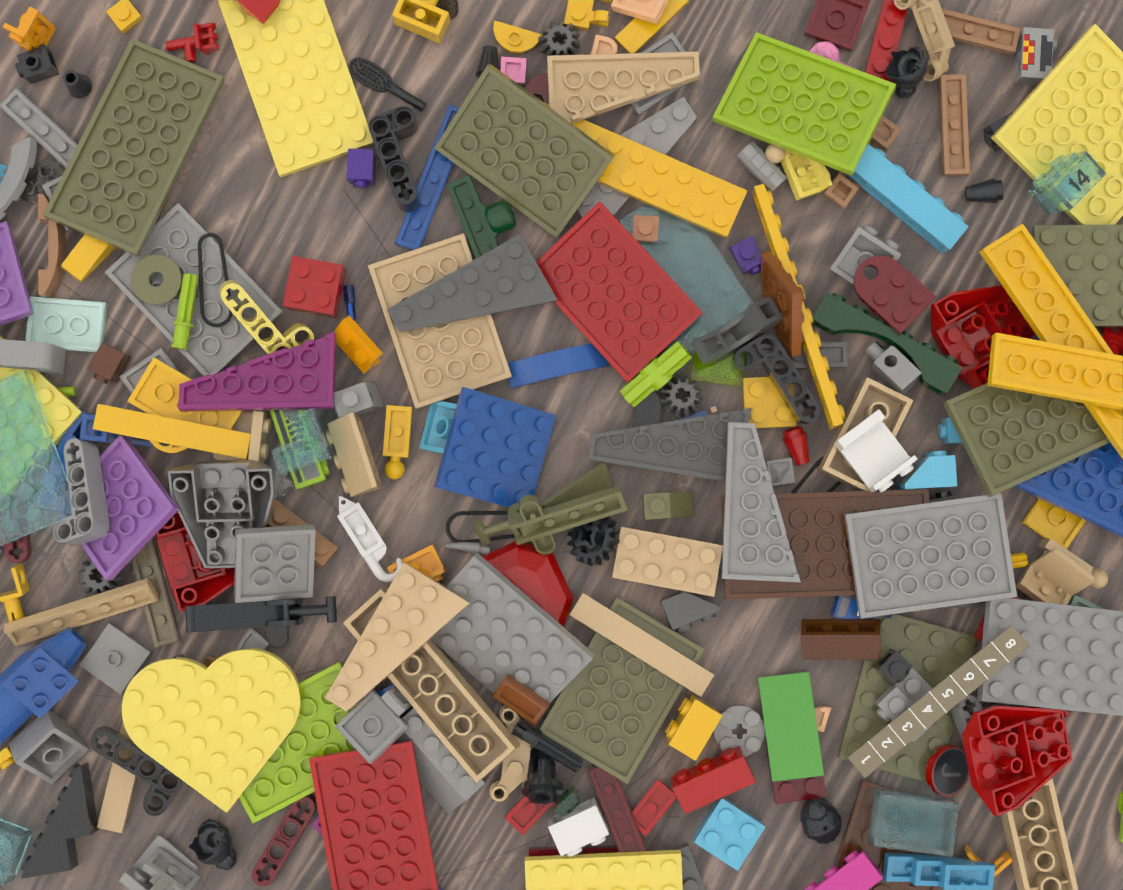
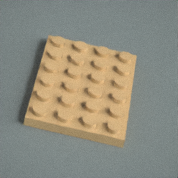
M464 233L368 265L415 409L458 396L462 387L476 390L512 377L491 315L468 318L400 333L387 311L392 306L473 261Z

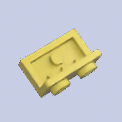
M785 150V157L781 164L796 201L822 193L829 186H832L831 175L825 165Z

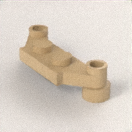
M893 0L897 8L902 10L911 8L930 57L928 60V70L923 79L926 81L938 79L948 71L951 48L955 47L939 0Z
M506 705L500 708L499 718L505 723L511 733L515 729L514 726L518 720L522 719ZM506 711L513 712L514 716L513 718L508 719L505 717L504 713ZM513 735L521 746L503 761L501 779L495 780L490 786V796L498 802L506 800L509 794L521 782L524 783L527 780L531 751L530 744ZM502 789L504 794L497 795L495 790Z

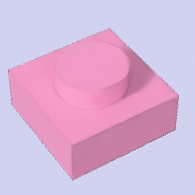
M501 57L500 71L517 84L525 86L526 58Z

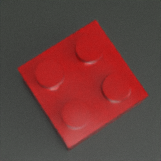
M292 256L283 306L291 311L337 319L346 268L341 264Z

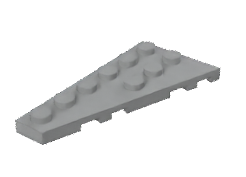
M728 422L721 579L801 582L794 563L792 550L789 546L776 495L773 491L769 471L766 467L755 423Z

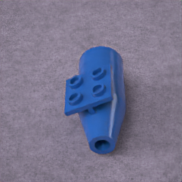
M68 627L21 654L0 674V746L31 716L35 714L41 718L79 682L70 672L86 648L87 642L73 628Z

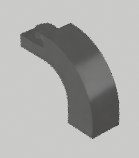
M769 296L752 303L741 315L725 326L696 338L691 342V345L704 365L714 360L718 362L764 335L784 317Z

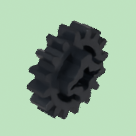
M611 516L574 527L573 532L567 533L568 536L572 537V540L567 545L573 547L570 554L576 556V561L593 566V564L602 565V559L610 560L609 552L615 553L616 550L613 548V545L619 543V540L615 539V535L620 533V530L613 528L617 522L610 519Z

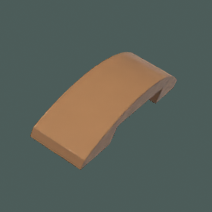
M882 116L869 144L873 148H878L885 152L899 134L901 128ZM839 171L832 181V186L827 188L824 195L844 209L861 185L855 183L844 172Z
M38 194V219L48 224V269L38 270V295L44 298H52L64 272L61 265L66 259V237L63 225L43 216L50 200L44 194Z

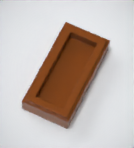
M508 674L492 696L534 725H536L550 705L544 698Z

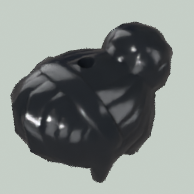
M919 46L911 47L908 51L891 52L893 57L886 68V76L890 82L896 84L895 94L900 99H907L913 96L916 92V85L921 82L927 73L928 55L925 49Z
M814 798L808 799L803 804L800 812V821L807 838L815 840L818 844H828L835 841L841 832L842 818L832 803L825 799Z
M208 818L198 828V836L194 838L189 848L195 852L197 859L201 863L215 865L219 869L230 870L237 862V853L232 849L229 829L222 822Z

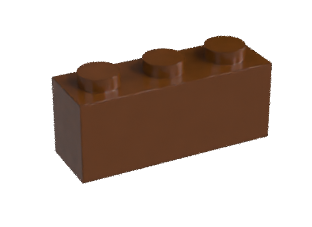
M802 619V659L881 660L880 619Z

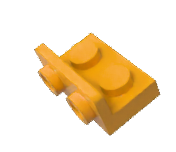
M30 6L27 12L21 16L18 28L7 23L3 25V28L10 33L8 37L19 43L18 46L26 51L39 48V45L42 44L47 46L56 30V27L45 16Z

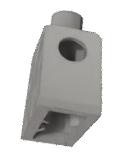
M875 341L865 351L874 360L871 370L886 387L904 395L918 382L922 372L894 346H890L885 350ZM890 363L893 367H888L885 364Z
M363 382L335 392L334 412L337 419L350 413L360 416L384 407L376 383Z

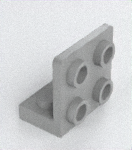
M159 835L119 881L129 890H150L154 885L150 882L152 877L143 871L142 867L158 847L193 872L198 869V865L164 836Z

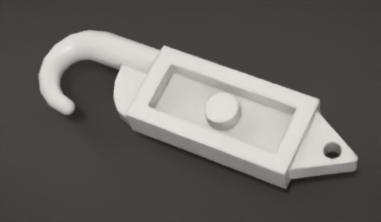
M339 496L338 519L373 574L380 581L392 582L403 564L400 558L396 559L397 569L394 573L387 574L384 572L379 561L386 555V544L359 502L354 503Z

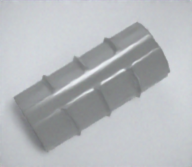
M753 141L737 155V158L744 164V167H747L753 176L761 184H764L765 188L768 191L770 190L771 193L787 179L780 168L770 162L762 149Z

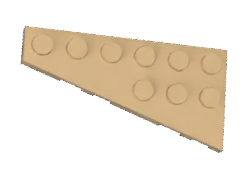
M699 52L547 56L549 107L573 124L696 81L700 77Z
M403 563L325 698L346 712L351 710L373 688L393 673L398 666L410 658L441 628L470 605L471 602L411 565Z

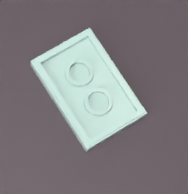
M30 296L34 315L28 316L25 341L49 343L62 347L67 351L96 353L101 343H104L107 303Z

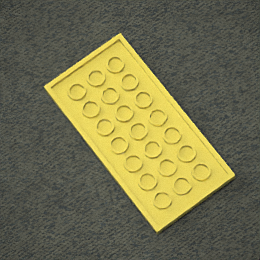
M218 0L280 177L347 155L348 149H364L375 145L324 0H281L279 6L264 25L244 13L238 2L234 0Z

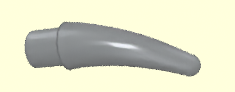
M457 542L445 545L447 549L473 554L477 552L478 554L486 555L490 551L489 545L484 546L480 542Z

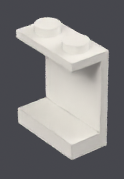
M880 410L874 412L834 442V445L871 493L878 489L881 493L894 484L891 480L898 474L903 477L914 469L912 463L918 460L915 455L910 457L886 427L882 421L886 417Z

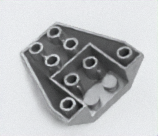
M255 460L199 461L169 469L170 496L180 508L178 513L204 568H235V529L265 528L267 525L275 493L273 467Z

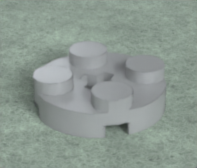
M731 705L721 712L722 718L713 731L714 739L719 747L724 751L727 748L741 746L745 756L757 752L765 737L764 723L759 714L745 705ZM737 724H741L742 728L746 729V733H743L741 738H737V735L732 733V729H736Z

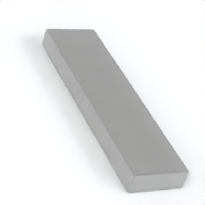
M15 88L0 104V107L64 167H67L78 144L19 89Z

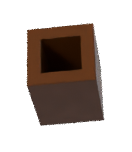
M102 342L88 370L95 373L93 378L105 384L108 381L117 383L131 356Z

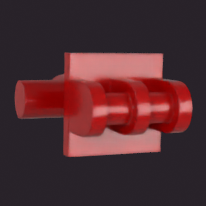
M194 23V36L166 41V49L173 51L184 48L185 61L190 63L196 62L194 46L206 55L219 50V45L216 44L218 35L214 31L217 29L215 23L201 25Z

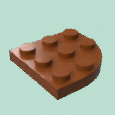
M771 251L761 253L763 297L767 298L770 296L784 317L773 329L791 357L801 355V344L804 343L802 323H804V314L802 312V302L805 299L804 292L801 287L795 284L791 274L785 271L781 261L777 260Z

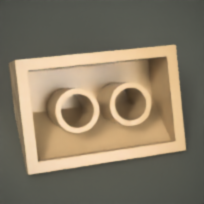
M350 413L328 423L329 430L326 431V436L329 444L335 446L337 454L333 455L337 469H342L345 478L341 479L345 493H350L351 497H356L383 488L360 416Z

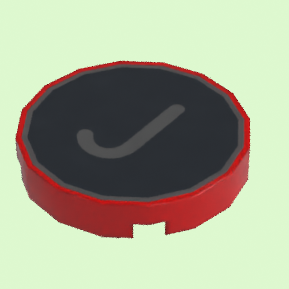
M945 744L936 749L937 752L934 756H930L925 773L926 782L931 786L934 793L950 797L963 789L968 781L969 771L965 751L955 745Z

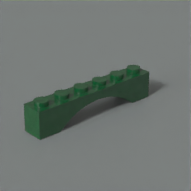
M829 293L825 294L813 315L812 325L830 335L844 333L862 334L875 337L894 346L922 372L919 378L922 386L942 397L948 394L963 368L958 365L959 361L949 355L941 356L935 352L936 348L925 342L920 344L912 340L913 336L906 331L899 335L880 317L874 319L867 315L868 311L858 305L853 307L845 303L846 299L837 293H832V295Z

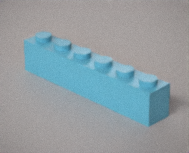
M868 144L853 176L846 174L941 254L949 251L969 227L964 223V219L959 214L949 211L940 198L932 197L925 191L922 183L909 178L901 166L891 163L886 159V154L882 150L873 148L870 144Z

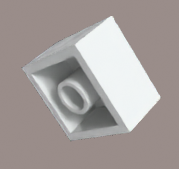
M595 797L548 818L549 831L561 856L565 854L568 857L576 855L582 851L581 847L589 843L592 846L598 845L606 840L605 836L609 835L607 822Z

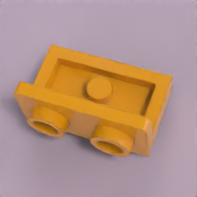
M350 315L344 318L334 331L336 333V343L362 373L365 374L381 362L380 357L383 353Z
M433 544L402 559V563L411 565L437 582L443 579L441 574L447 572ZM397 562L387 567L390 574L396 571Z

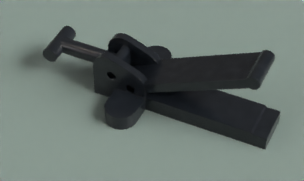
M336 596L326 597V605L302 606L303 598L242 603H206L205 605L185 606L186 633L267 626L268 643L274 648H281L289 641V626L304 623L302 616L327 615V623L337 622Z

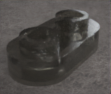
M51 159L40 161L27 174L24 181L27 185L20 198L27 203L33 204L38 202V194L46 196L47 194L42 185L62 176L63 170L61 166ZM46 168L51 169V172L48 175H44V170ZM32 185V191L27 193L26 188Z

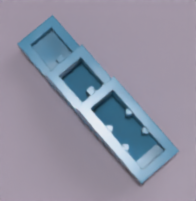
M885 853L883 879L886 882H911L914 886H940L943 890H993L995 865L993 863L935 855Z

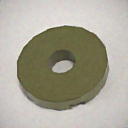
M153 254L144 257L135 265L131 274V285L134 293L140 300L150 305L158 306L171 303L181 292L183 278L181 268L175 261L164 255ZM162 274L164 278L163 283L158 287H153L151 284L153 275Z

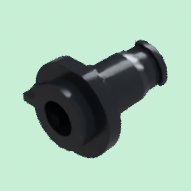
M531 749L530 779L522 784V794L531 802L537 804H549L556 801L557 798H563V783L556 779V763L554 759L541 751L538 753Z

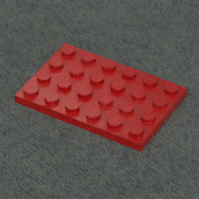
M601 201L589 210L536 262L558 300L555 302L556 305L627 383L635 378L641 370L649 365L655 357H658L703 314L701 309Z
M413 739L394 742L372 765L356 749L311 756L309 763L332 890H439Z

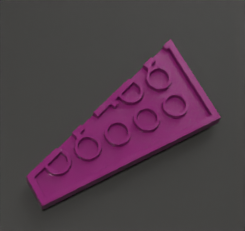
M332 332L313 341L311 339L303 342L302 345L290 349L285 348L249 360V363L237 367L234 365L226 368L225 371L213 375L208 374L179 384L178 409L181 412L334 409L336 333Z

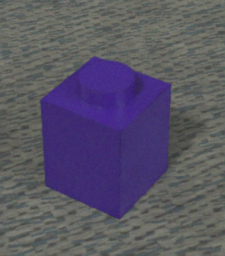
M348 149V182L353 184V187L361 189L368 188V185H375L376 154L374 150Z

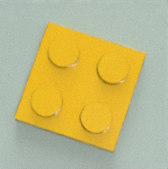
M770 377L742 378L743 409L751 408L749 423H755L756 429L796 427V419ZM789 384L787 391L790 396L795 397L794 384Z

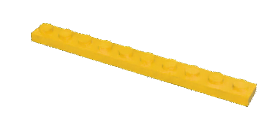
M764 184L754 186L752 196L771 253L777 260L781 261L785 271L791 274L795 284L801 287L804 292L802 285H798L795 278L797 275L795 263L789 260L787 254L789 252L787 239L785 237L782 238L779 230L782 228L779 215L774 214L772 205H774L770 190L766 191ZM802 302V312L804 314V323H802L804 343H802V347L829 429L833 430L844 424L845 413L842 405H837L835 399L837 389L834 381H829L826 372L829 371V365L826 357H821L818 348L821 347V341L818 333H814L811 323H813L812 313L809 308H805L804 302Z

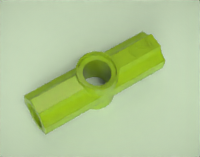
M677 340L658 358L655 357L635 378L623 386L620 390L621 394L629 404L635 407L654 390L657 391L673 377L672 374L692 358L691 354Z

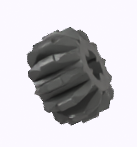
M561 19L559 26H556L551 21L550 29L542 28L543 36L538 38V42L543 44L540 47V52L547 53L546 60L547 56L578 54L575 48L581 47V41L577 40L580 33L579 31H573L574 25L572 23L564 27V20ZM556 39H560L561 42L564 41V44L560 45L556 42Z
M675 375L676 385L669 380L666 385L671 390L661 389L662 394L669 395V397L661 399V403L670 402L666 412H670L673 407L676 408L675 417H679L681 410H683L685 417H689L688 407L696 413L698 408L694 403H703V399L696 397V395L703 393V389L694 390V387L699 382L694 380L691 385L688 384L689 375L684 377L683 382H681L679 375ZM678 390L688 394V397L685 399L686 402L682 403L681 399H676L675 395H678Z
M91 559L90 562H82L86 570H78L77 572L79 575H84V579L78 582L79 585L87 584L84 592L90 593L93 591V595L118 588L115 581L123 580L122 576L117 575L112 581L105 580L104 577L98 580L97 574H100Z

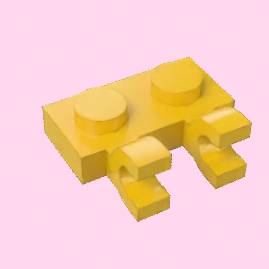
M568 0L564 27L570 23L574 25L573 29L589 31L590 24L608 27L609 11H593L595 0ZM599 0V1H603V2H607V3H612L613 0Z

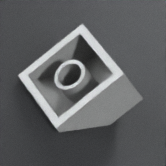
M48 711L41 718H35L8 744L17 765L50 784H53L89 750L88 745L68 723L51 711Z

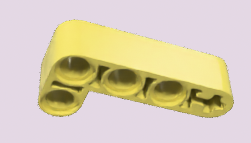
M228 280L220 286L219 293L223 302L267 354L275 352L280 346L290 349L302 345L305 341L311 339L314 341L313 332L303 323H296L281 334L238 282ZM228 288L232 290L238 289L236 294L242 302L237 304L233 297L229 296L226 298L228 295L226 290ZM244 308H254V317L251 319L243 318L242 311ZM270 327L272 333L268 338L263 339L258 336L261 328ZM300 330H305L308 333L306 340L303 342L295 340V334Z

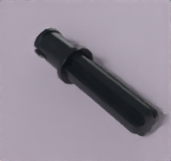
M518 720L514 726L515 729L511 732L512 735L530 744L531 749L535 747L574 772L580 770L584 761L581 757L543 735L542 730L537 731L522 722V720Z

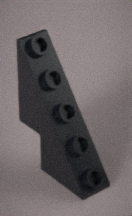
M88 762L82 765L76 763L71 770L69 777L72 779L68 787L65 786L59 793L57 800L60 802L56 810L53 809L47 816L45 823L48 825L44 833L41 832L37 836L33 844L35 850L32 856L29 855L21 866V870H23L22 879L72 870L78 866L74 838L92 835L99 830L97 828L98 821Z

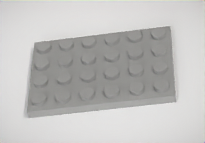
M177 203L154 225L139 257L125 252L105 273L171 342L173 341L175 329L173 321H176L180 293L171 303L158 306L150 305L140 300L134 293L131 285L132 271L141 259L156 254L164 255L175 261L181 268L182 277L186 273L197 275L198 284L191 322L194 326L190 328L188 350H178L203 376L213 375L222 372L255 339L234 314L230 321L221 327H211L203 321L200 314L198 241L207 232ZM207 237L203 240L201 246L204 314L208 321L218 324L227 319L229 308L223 302L219 293L220 286L225 282L219 244L212 237ZM224 251L228 280L238 282L273 323L284 312ZM159 273L153 275L151 278L153 287H158L163 283V275ZM230 288L231 297H233L237 304L242 302L236 294L238 289L232 290ZM246 307L242 311V317L245 319H251L255 315V309L252 307ZM268 327L261 328L259 330L258 336H260Z
M1001 493L991 497L981 495L844 515L858 612L861 619L1017 597Z
M477 552L446 586L451 591L471 602V604L441 628L431 640L492 693L497 690L508 674L550 703L594 658L595 654Z
M1012 598L986 601L982 648L1011 625L1030 646L978 687L977 700L1123 716L1122 611Z

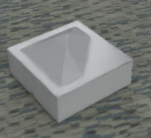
M792 458L766 461L772 486L795 483Z
M393 686L381 697L385 704L398 716L411 706L396 686Z

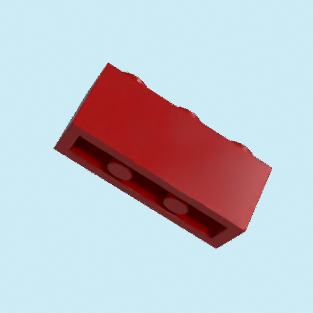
M741 746L727 748L720 755L712 759H703L696 766L689 769H681L674 776L670 777L672 789L685 814L756 783L753 770Z

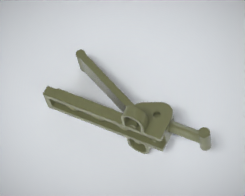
M601 462L541 503L536 496L525 495L519 502L512 504L508 508L507 520L484 526L481 520H477L473 523V526L481 544L484 546L491 542L490 535L511 529L515 535L517 545L532 541L537 552L546 555L552 553L556 548L553 534L612 516L628 509L620 486L606 489L613 485V481L606 463Z

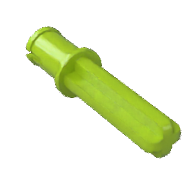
M186 273L183 275L176 321H173L175 329L171 344L172 348L188 350L190 328L194 326L191 322L198 284V276L195 274Z

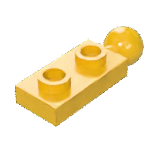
M387 405L383 456L391 457L390 461L385 465V474L393 480L399 479L404 475L405 467L401 462V458H409L413 407Z

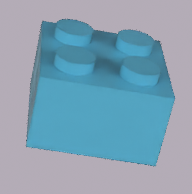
M723 797L712 803L691 837L694 843L738 871L766 826L761 820L726 797Z

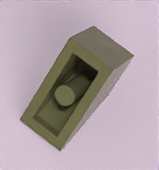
M693 491L642 494L644 520L694 516Z

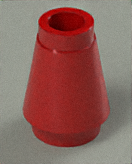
M802 426L783 431L784 438L782 440L795 465L798 466L810 462L807 432L803 431Z

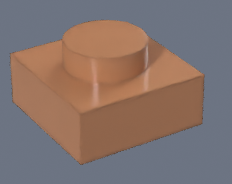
M634 215L633 237L639 243H658L659 216Z

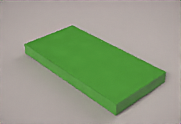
M809 672L758 678L772 782L824 776Z

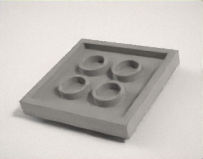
M298 525L235 529V603L313 597L315 526Z

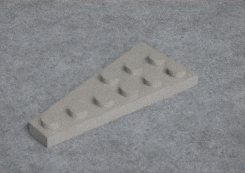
M682 97L620 136L666 155L693 125L697 117L685 97ZM596 182L577 209V212L582 218L601 201L615 216L630 196Z

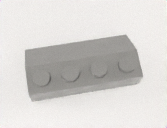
M412 708L401 718L409 728L395 742L413 739L420 783L449 814L485 784L486 777L476 783L417 711Z

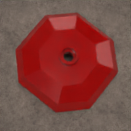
M516 541L482 556L564 627L574 598L553 552L546 555L540 554L534 545L527 542L517 545Z

